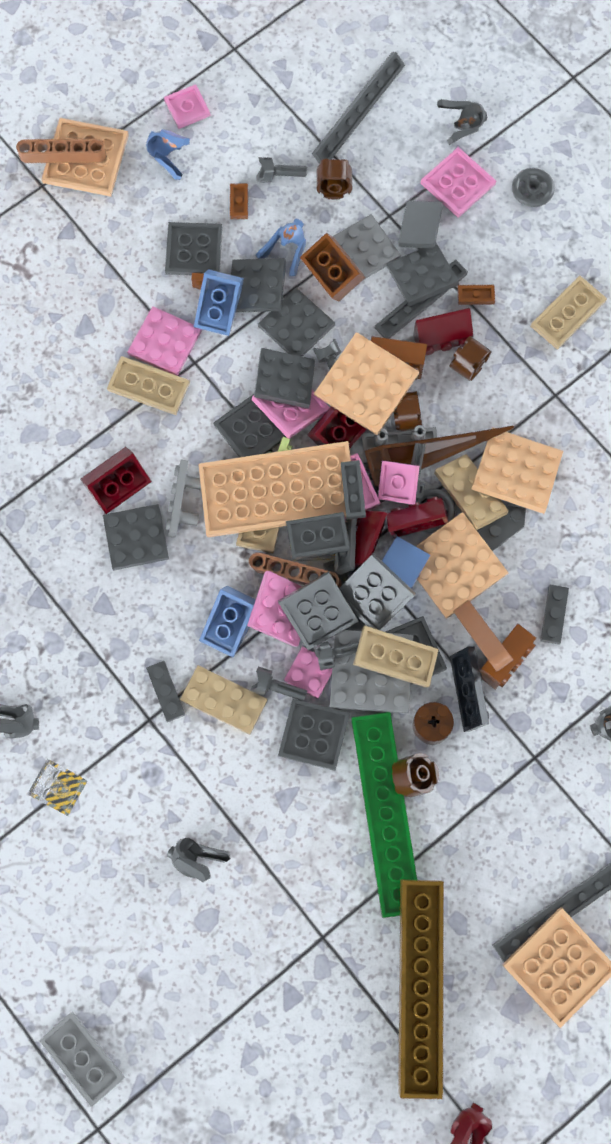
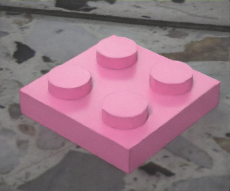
M196 84L164 97V101L178 129L210 117V111Z
M382 461L378 499L415 504L419 466Z
M302 646L284 682L308 690L307 694L319 699L332 675V668L320 670L316 654Z

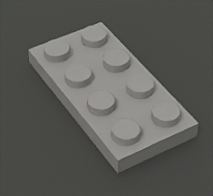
M74 1012L67 1015L39 1040L91 1107L125 1078Z

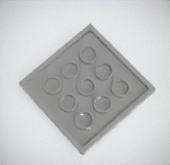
M343 630L335 635L334 647L359 642L362 631ZM389 633L413 641V635ZM356 654L335 659V667L332 668L330 708L409 713L410 682L353 665Z

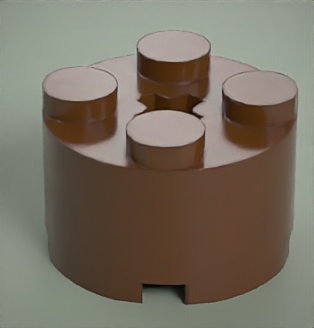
M322 159L316 170L317 192L319 194L322 193L324 198L331 200L344 198V195L347 193L349 195L352 192V168L349 165V161L346 159Z
M469 336L464 343L465 346L463 348L459 347L453 355L455 358L449 367L465 379L472 381L483 369L481 367L484 362L487 363L492 351Z
M417 391L407 392L394 410L396 431L414 430L416 426L422 425Z
M429 702L417 710L412 723L413 732L422 742L436 745L443 742L450 735L454 726V719L446 705L438 702ZM431 719L437 722L435 728L432 727V724H428Z
M424 753L414 754L401 758L392 765L395 791L398 794L406 797H415L434 790L435 784L439 781V771L435 762H431L428 755Z

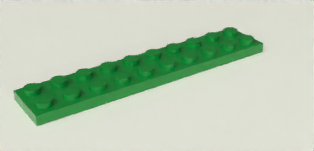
M391 713L351 717L382 918L400 916V880H417L404 795L398 794L395 791L392 777V765L398 761Z

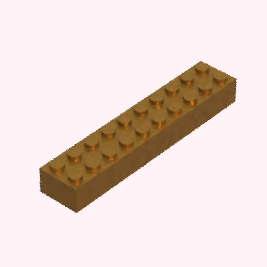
M400 880L398 1094L400 1098L443 1099L444 881Z

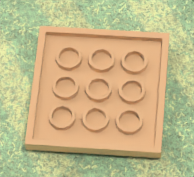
M59 118L53 139H99L104 144L106 159L100 163H46L41 179L42 183L111 197L129 136L128 131Z
M356 332L314 392V395L378 435L418 377L419 371Z
M505 432L487 440L472 490L544 514L563 451Z
M463 512L416 546L430 554L417 580L446 619L453 615V611L467 600L471 602L509 574Z
M561 907L502 964L559 1028L611 978V961Z

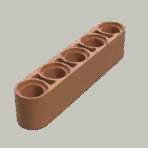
M23 139L16 145L20 160L24 163H100L106 159L104 144L99 139Z
M253 553L249 558V565L255 572L264 574L265 571H270L301 585L311 582L309 581L311 574H318L319 577L328 572L327 570L263 553ZM263 559V564L255 567V562ZM276 564H281V569L274 572L273 567ZM299 569L300 571L297 576H291L292 570ZM329 571L331 576L336 579L337 586L340 587L342 583L338 575Z
M469 600L453 611L497 672L513 661L510 654Z

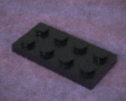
M469 646L450 656L464 732H471L489 724V713L486 710L485 693L481 683L482 675L478 667V655L475 651V646Z

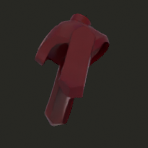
M473 1102L470 1108L463 1109L458 1114L450 1130V1133L454 1136L451 1144H468L471 1134L470 1144H483L485 1137L493 1127L492 1120L483 1114L484 1108Z

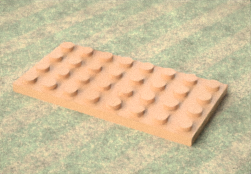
M348 441L200 463L199 473L206 536L215 537L286 526V521L343 512L344 517H346L340 462L351 461Z

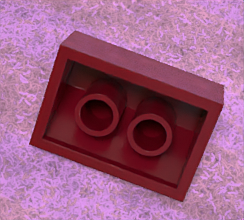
M466 308L416 320L413 333L415 343L427 344L426 355H431L439 350L448 351L452 347H464L466 339L469 336H474L471 310Z
M331 406L307 436L318 446L348 441L350 450L365 432L366 428Z
M127 447L121 449L80 479L105 514H108L152 482L134 453Z
M438 497L430 498L423 504L419 502L410 504L405 509H401V507L390 510V513H387L388 529L394 539L397 536L402 537L449 523L442 498L438 499Z
M365 511L366 517L357 519L355 569L353 571H356L374 553L386 522V512Z

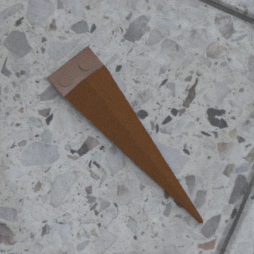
M514 426L381 445L364 452L374 485L379 487L382 461L411 465L415 443L426 445L421 466L422 470L510 431Z

